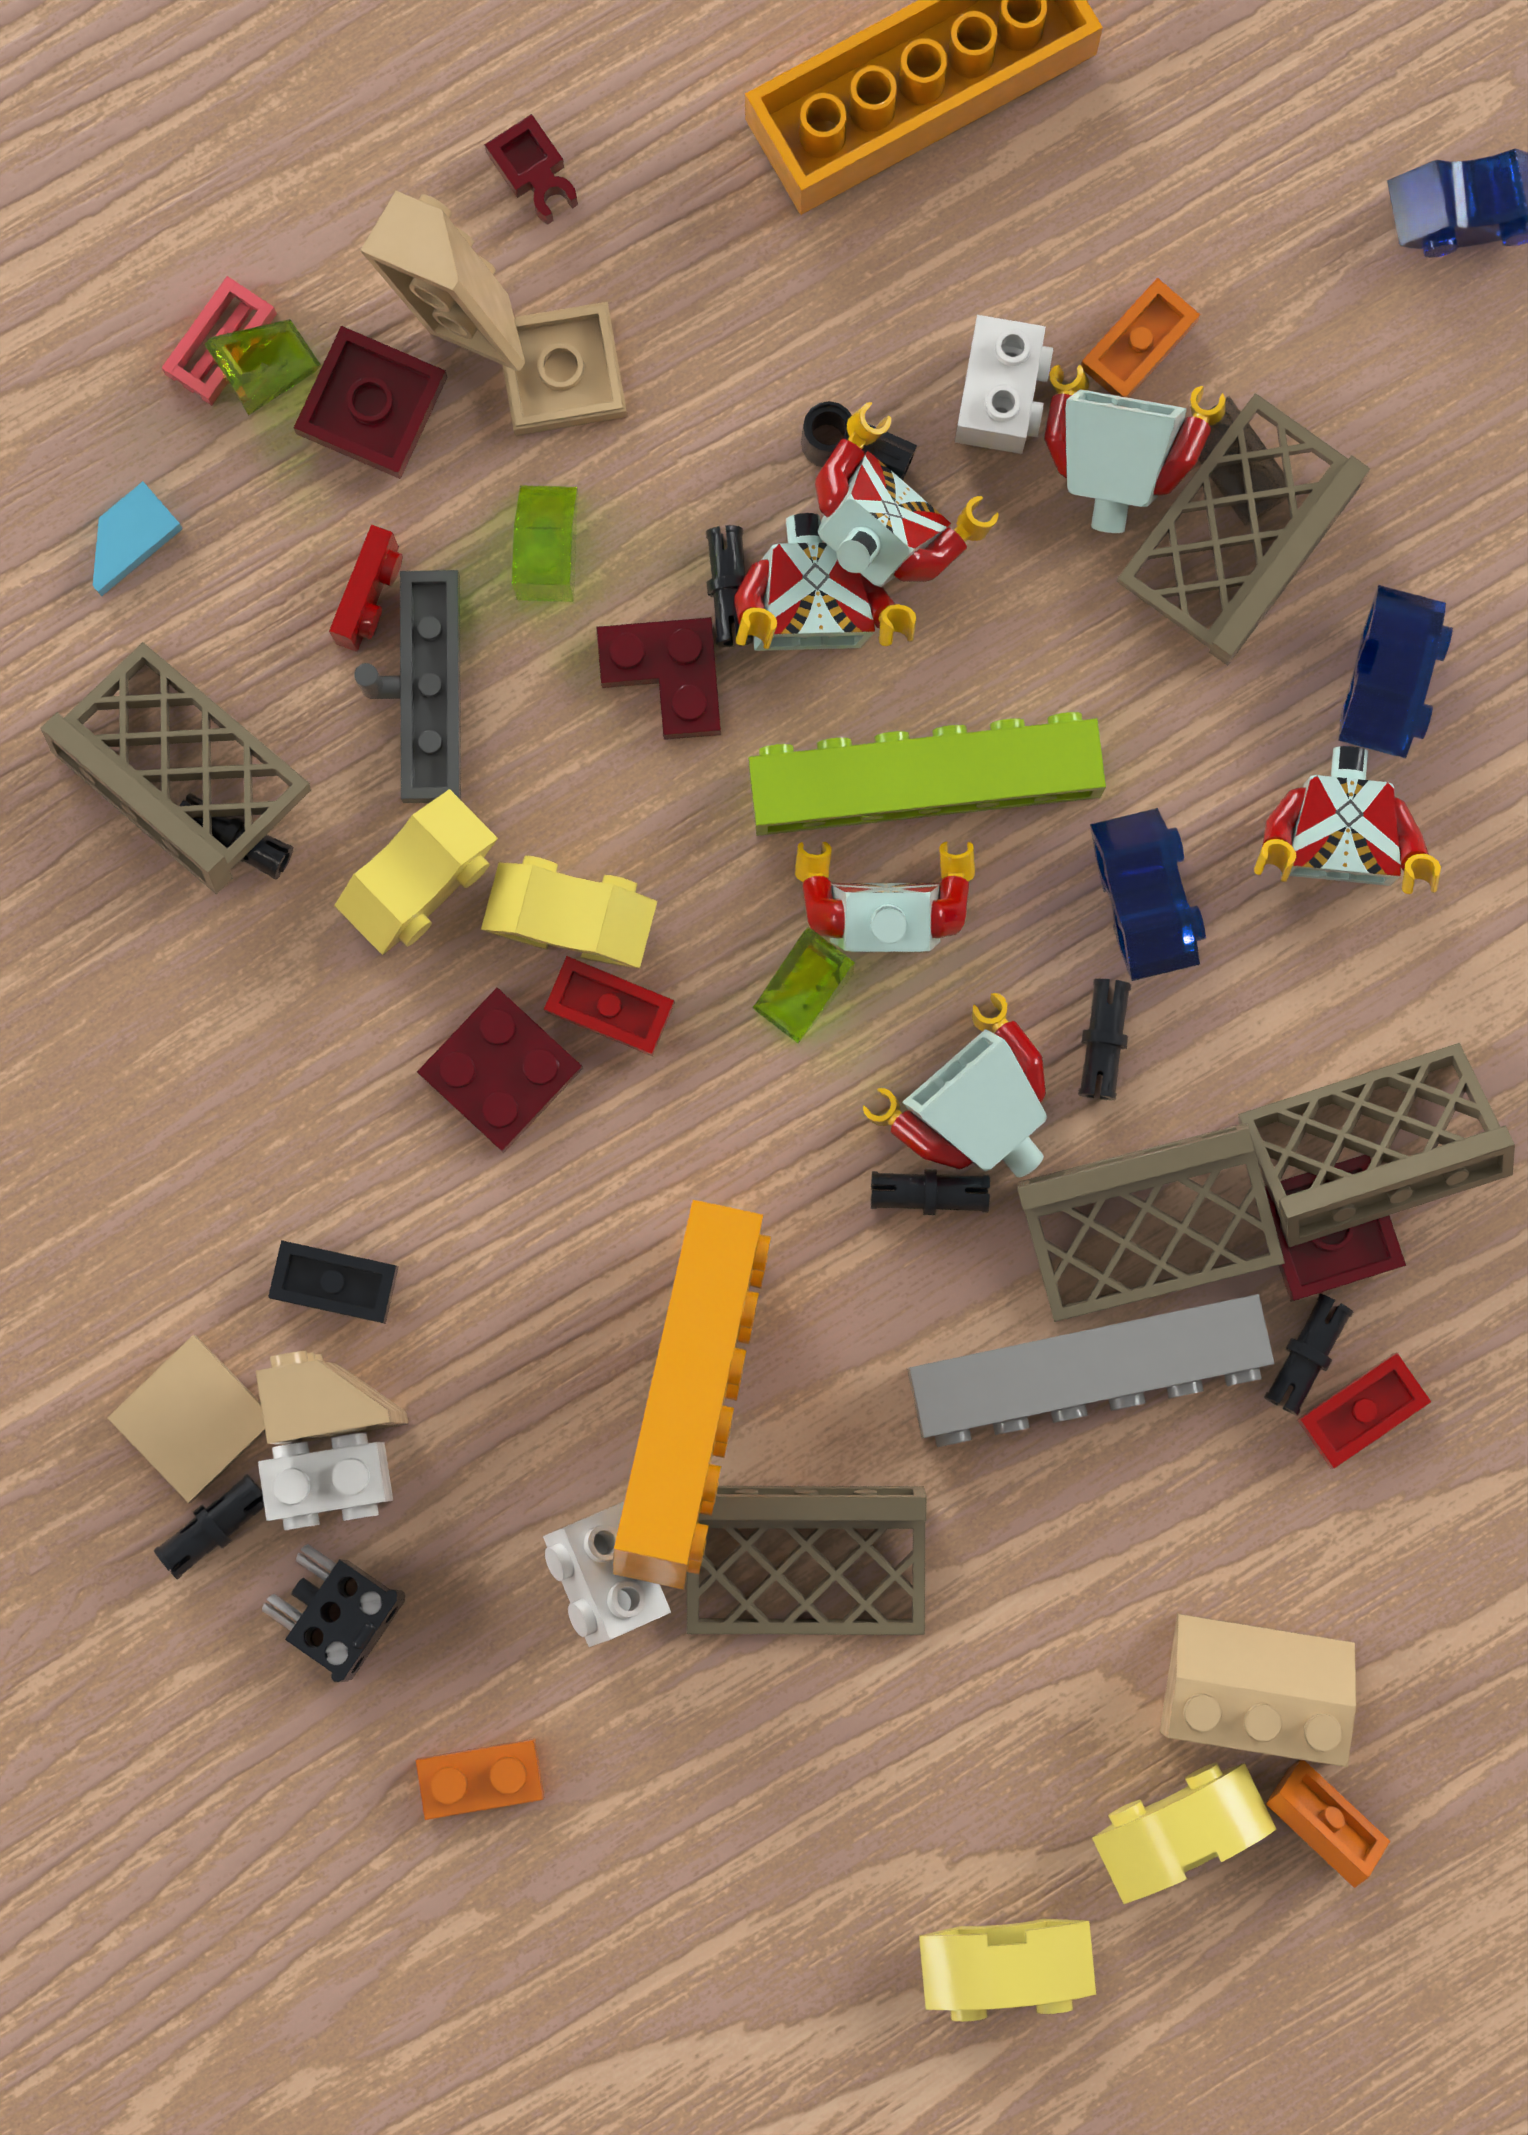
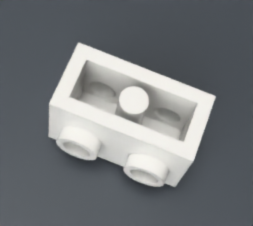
M977 315L955 443L1022 454L1026 437H1038L1044 403L1033 401L1036 381H1048L1053 354L1052 347L1042 346L1046 326Z
M367 1432L332 1437L333 1449L309 1453L308 1442L272 1447L274 1459L258 1461L266 1521L283 1519L284 1530L320 1525L318 1513L342 1509L343 1521L379 1515L377 1503L393 1501L385 1442L368 1443Z
M624 1502L543 1536L547 1546L545 1550L547 1566L554 1578L562 1582L570 1601L568 1606L570 1621L575 1631L581 1637H585L588 1647L614 1639L671 1613L660 1584L613 1574L614 1545Z

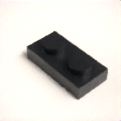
M281 1240L268 1298L386 1324L399 1266Z

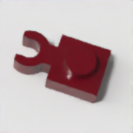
M532 114L484 144L487 155L517 198L529 190L533 191L536 214L544 223L550 224L553 222L552 212L546 205V201L550 196H563L572 209L578 205L576 190L571 182L563 177L554 176V174L565 168L564 160Z

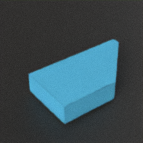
M143 481L99 517L92 585L101 596L183 529L181 524Z

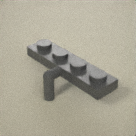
M458 570L400 571V675L380 676L373 665L364 663L356 668L354 677L363 695L369 699H400L402 802L430 803L449 789L461 800L460 575Z

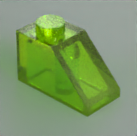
M520 485L514 522L512 586L517 600L574 602L578 487Z

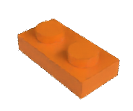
M1156 278L1082 360L1081 366L1085 373L1111 395L1129 398L1195 326L1201 314L1159 278Z
M535 1738L421 1757L415 1760L425 1820L540 1801L545 1798Z
M1298 1760L1288 1768L1266 1802V1805L1354 1888L1370 1877L1390 1843V1840L1305 1760Z

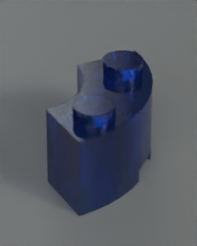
M1515 148L1494 156L1475 160L1453 162L1434 160L1387 180L1400 246L1423 249L1425 257L1433 258L1453 253L1460 247L1486 244L1502 240L1504 246H1517L1528 243V152Z
M1378 585L1361 634L1355 668L1343 704L1338 741L1406 759L1413 737L1424 739L1433 710L1432 705L1425 704L1424 702L1435 661H1444L1453 632L1452 627L1443 625L1446 609L1445 602Z
M1158 808L1090 824L1103 892H1107L1111 900L1114 917L1113 929L1131 980L1135 981L1200 965L1197 941L1205 940L1206 933L1200 909L1197 905L1189 906L1181 882L1177 863L1184 861V850L1178 829L1176 827L1167 828Z

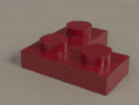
M712 617L596 627L602 688L659 684L664 740L721 735Z

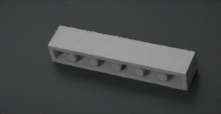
M1256 1294L909 1367L907 1372L921 1437L935 1436L937 1447L972 1440L969 1428L993 1424L995 1435L1030 1428L1027 1416L1051 1411L1053 1423L1088 1416L1086 1404L1109 1399L1112 1411L1145 1404L1144 1392L1166 1387L1169 1398L1202 1392L1204 1390L1201 1379L1224 1375L1227 1386L1262 1379L1259 1367L1275 1363L1260 1296Z

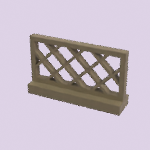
M1255 393L1117 578V582L1210 648L1209 653L1228 666L1365 482L1371 468L1352 455L1349 459ZM1256 413L1276 426L1279 440L1278 448L1247 452L1244 429ZM1286 434L1300 444L1288 446ZM1237 440L1239 454L1225 456ZM1312 452L1330 465L1319 482L1294 486L1289 456ZM1281 457L1286 487L1253 492L1248 462ZM1241 463L1245 494L1212 499L1209 476L1215 468ZM1203 486L1205 500L1191 502ZM1310 493L1298 509L1296 495ZM1288 497L1291 520L1284 529L1259 532L1255 502ZM1247 503L1252 534L1219 539L1214 508ZM1206 510L1211 540L1178 545L1175 522L1182 513ZM1168 533L1170 547L1156 549ZM1275 540L1263 556L1261 542ZM1253 543L1257 566L1251 574L1225 579L1220 548ZM1213 550L1217 580L1184 585L1180 554ZM1172 556L1177 587L1153 590L1135 576L1147 560ZM1241 586L1231 601L1228 602L1226 588ZM1219 589L1222 613L1208 630L1189 616L1186 594ZM1178 596L1180 609L1165 598Z
M144 642L64 718L57 712L41 727L50 751L215 894L233 879L230 870L311 791L308 781ZM145 664L160 676L161 694L128 696V681ZM169 684L179 693H169ZM119 690V696H113ZM194 705L202 712V729L170 731V706ZM161 707V731L129 733L128 709ZM119 709V734L94 735L83 725L97 710ZM211 720L220 728L211 729ZM236 740L244 747V765L211 766V742ZM202 742V767L170 769V744ZM161 744V769L135 770L129 765V746ZM120 746V756L110 747ZM252 755L263 764H252ZM278 776L290 786L276 801L253 802L252 777ZM244 778V803L211 804V779ZM203 780V805L177 806L170 800V781ZM151 782H161V791ZM245 815V832L229 848H226L212 836V817ZM253 815H261V816L253 823ZM192 818H203V827Z
M1460 1043L1238 1114L1239 1124L1248 1123L1261 1175L1280 1217V1229L1288 1247L1513 1175L1515 1144L1506 1125L1500 1127ZM1451 1065L1454 1066L1460 1079L1453 1094L1424 1084L1429 1072ZM1390 1086L1407 1094L1398 1111L1394 1112L1368 1102L1373 1091ZM1465 1092L1467 1093L1469 1100L1462 1098ZM1416 1097L1446 1107L1436 1127L1407 1116ZM1335 1104L1351 1110V1113L1342 1130H1338L1313 1120L1318 1109ZM1455 1111L1479 1119L1485 1132L1464 1138L1445 1130ZM1361 1114L1390 1125L1380 1145L1351 1134ZM1278 1121L1296 1129L1286 1148H1282L1262 1140L1257 1128ZM1400 1129L1429 1139L1423 1152L1411 1156L1391 1150L1390 1147ZM1306 1132L1334 1143L1324 1163L1295 1153ZM1344 1147L1373 1157L1368 1169L1356 1174H1350L1337 1169L1334 1165ZM1270 1158L1275 1159V1160L1278 1161V1163H1277V1165L1275 1166V1168H1274V1166H1273L1272 1161H1271ZM1288 1165L1317 1175L1311 1188L1286 1196L1280 1180Z
M1248 1123L1019 1181L1017 1190L1027 1218L1054 1322L1285 1264ZM1246 1164L1252 1186L1239 1207L1210 1191L1221 1170ZM1210 1173L1203 1186L1189 1179ZM1179 1181L1198 1192L1182 1222L1152 1205L1164 1184ZM1153 1188L1145 1201L1132 1194L1133 1192ZM1121 1196L1141 1208L1125 1236L1094 1220L1106 1199ZM1205 1197L1235 1214L1218 1243L1188 1226ZM1254 1197L1260 1219L1246 1212ZM1095 1203L1088 1216L1075 1209V1207ZM1064 1211L1083 1222L1082 1227L1067 1251L1045 1239L1040 1216ZM1147 1212L1177 1229L1161 1257L1131 1241ZM1243 1218L1264 1231L1270 1253L1244 1259L1225 1248ZM1089 1227L1119 1243L1104 1272L1074 1256ZM1184 1233L1213 1249L1212 1254L1200 1271L1187 1274L1167 1262ZM1126 1248L1156 1265L1144 1285L1129 1288L1110 1277ZM1049 1251L1062 1258L1055 1273ZM1220 1254L1233 1261L1213 1267ZM1068 1263L1098 1279L1088 1299L1063 1305L1057 1282ZM1162 1269L1176 1276L1156 1281ZM1105 1284L1117 1290V1292L1098 1296Z
M718 1486L712 1516L700 1514L698 1523L709 1525L708 1528H724L740 1545L718 1567L703 1555L701 1565L710 1574L700 1584L698 1574L687 1572V1634L925 1635L926 1493L924 1486ZM737 1528L756 1529L746 1538ZM769 1528H784L799 1543L777 1567L753 1545ZM796 1528L816 1529L805 1538ZM828 1529H844L859 1544L837 1567H834L812 1545ZM856 1529L874 1530L864 1538ZM887 1529H913V1550L895 1568L872 1546ZM746 1550L770 1573L747 1597L723 1574ZM805 1551L829 1573L806 1597L783 1575ZM865 1551L888 1573L866 1596L861 1594L842 1575ZM913 1563L911 1584L902 1573ZM716 1580L739 1602L725 1618H699V1597ZM776 1580L799 1602L784 1619H769L753 1604ZM835 1580L858 1602L843 1619H828L812 1604ZM896 1581L912 1596V1619H887L872 1603ZM747 1609L756 1619L737 1618ZM807 1610L815 1619L797 1618ZM866 1610L874 1619L856 1618Z

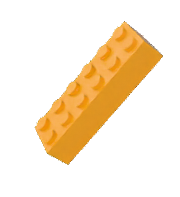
M917 0L745 93V120L798 212L802 215L1097 55L1103 27L1087 0Z
M692 1200L614 1545V1575L684 1590L687 1572L698 1575L700 1573L709 1525L698 1523L700 1514L712 1516L722 1466L713 1465L711 1462L713 1456L725 1457L734 1408L724 1406L725 1399L737 1401L747 1350L737 1348V1343L749 1344L759 1293L749 1291L750 1286L762 1287L771 1236L760 1234L763 1214Z

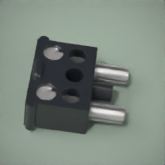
M307 1544L301 1548V1551L331 1571L329 1573L303 1554H297L296 1562L324 1580L320 1589L304 1577L297 1583L292 1591V1595L307 1605L303 1613L275 1594L267 1598V1601L296 1620L297 1623L268 1603H264L262 1611L290 1630L285 1640L332 1672L331 1678L334 1682H347L354 1678L405 1602V1593L402 1590H390L349 1560L339 1559L336 1564ZM351 1578H354L358 1585L357 1591L353 1596H349L346 1591L347 1582ZM334 1603H337L341 1610L340 1616L336 1621H333L329 1615L330 1607ZM317 1628L324 1635L323 1642L319 1646H316L312 1640V1635Z

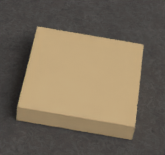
M608 302L514 317L525 363L520 372L504 365L503 371L515 436L627 417Z
M192 1335L107 1417L188 1503H192L265 1432L261 1402L196 1335Z

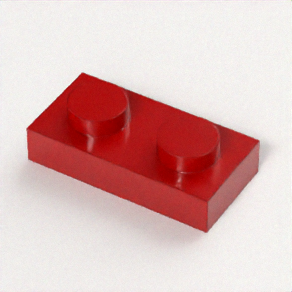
M372 524L369 528L329 629L336 645L358 652L363 637L371 639L377 629L382 613V607L376 605L384 584L388 586L394 584L403 559V554L397 552L399 546L391 531Z
M566 956L544 1011L653 1057L675 1005V1000Z
M1393 1353L1299 1417L1297 1421L1330 1469H1335L1431 1403V1400L1399 1354Z

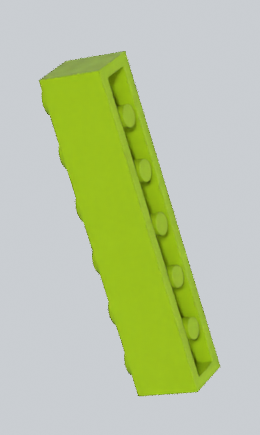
M1066 712L1049 716L1047 718L1048 724L1025 726L1024 719L1012 718L990 723V730L967 733V726L948 725L933 729L932 737L910 739L909 732L893 731L876 735L874 737L875 743L852 745L850 738L842 737L821 740L817 742V749L794 752V746L791 744H775L759 749V756L748 757L756 836L1101 798L1106 788L1098 719L1083 720L1082 713Z

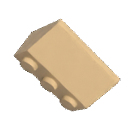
M395 191L360 250L429 333L520 372L525 360L509 295L494 277L495 267L476 254L472 249L474 240L464 231L454 226L449 219L452 213L444 204L425 194H422L419 200Z
M297 1351L270 1357L271 1368L256 1370L267 1444L310 1442L409 1424L406 1411L341 1365L323 1361L322 1354L315 1355L314 1352Z
M1177 1614L1160 1733L1171 1739L1348 1767L1356 1712L1354 1642Z

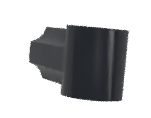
M831 401L818 403L805 416L801 438L802 451L806 458L816 466L823 467L838 443L826 445L817 441L813 435V431L822 425H831L840 430L844 439L848 440L850 437L847 432V422L852 415L840 403ZM886 432L872 444L864 445L862 450L865 454L867 451L872 453L903 481L916 452L917 445Z

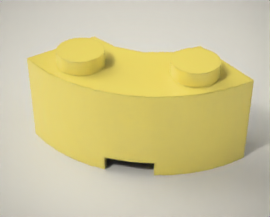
M449 789L414 813L389 844L370 862L353 874L334 906L382 955L400 941L408 947L415 943L429 929L432 922L427 917L460 884L464 888H468L485 873L490 863L484 857L498 838Z
M524 856L522 864L498 863L481 930L546 950L548 945L582 952L581 958L640 968L657 901L636 893L637 883L612 875H604L602 882L557 873L558 864L534 856Z
M1218 1763L1209 1764L1186 1776L1185 1780L1188 1786L1147 1807H1144L1141 1800L1131 1802L1108 1815L1112 1824L1092 1837L1123 1904L1141 1899L1187 1880L1185 1872L1217 1856L1223 1862L1277 1830L1245 1763L1221 1771Z
M1039 1919L1005 1925L958 1926L919 1936L926 2010H950L952 2021L964 2022L985 2019L988 2017L987 2009L1036 2005L1037 2013L1040 2014L1064 2013L1073 2010L1072 2000L1096 1995L1089 1921Z

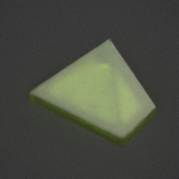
M290 319L210 337L204 344L248 416L315 373L321 366Z
M808 927L753 1006V1009L795 1042L799 1043L852 977L855 962Z

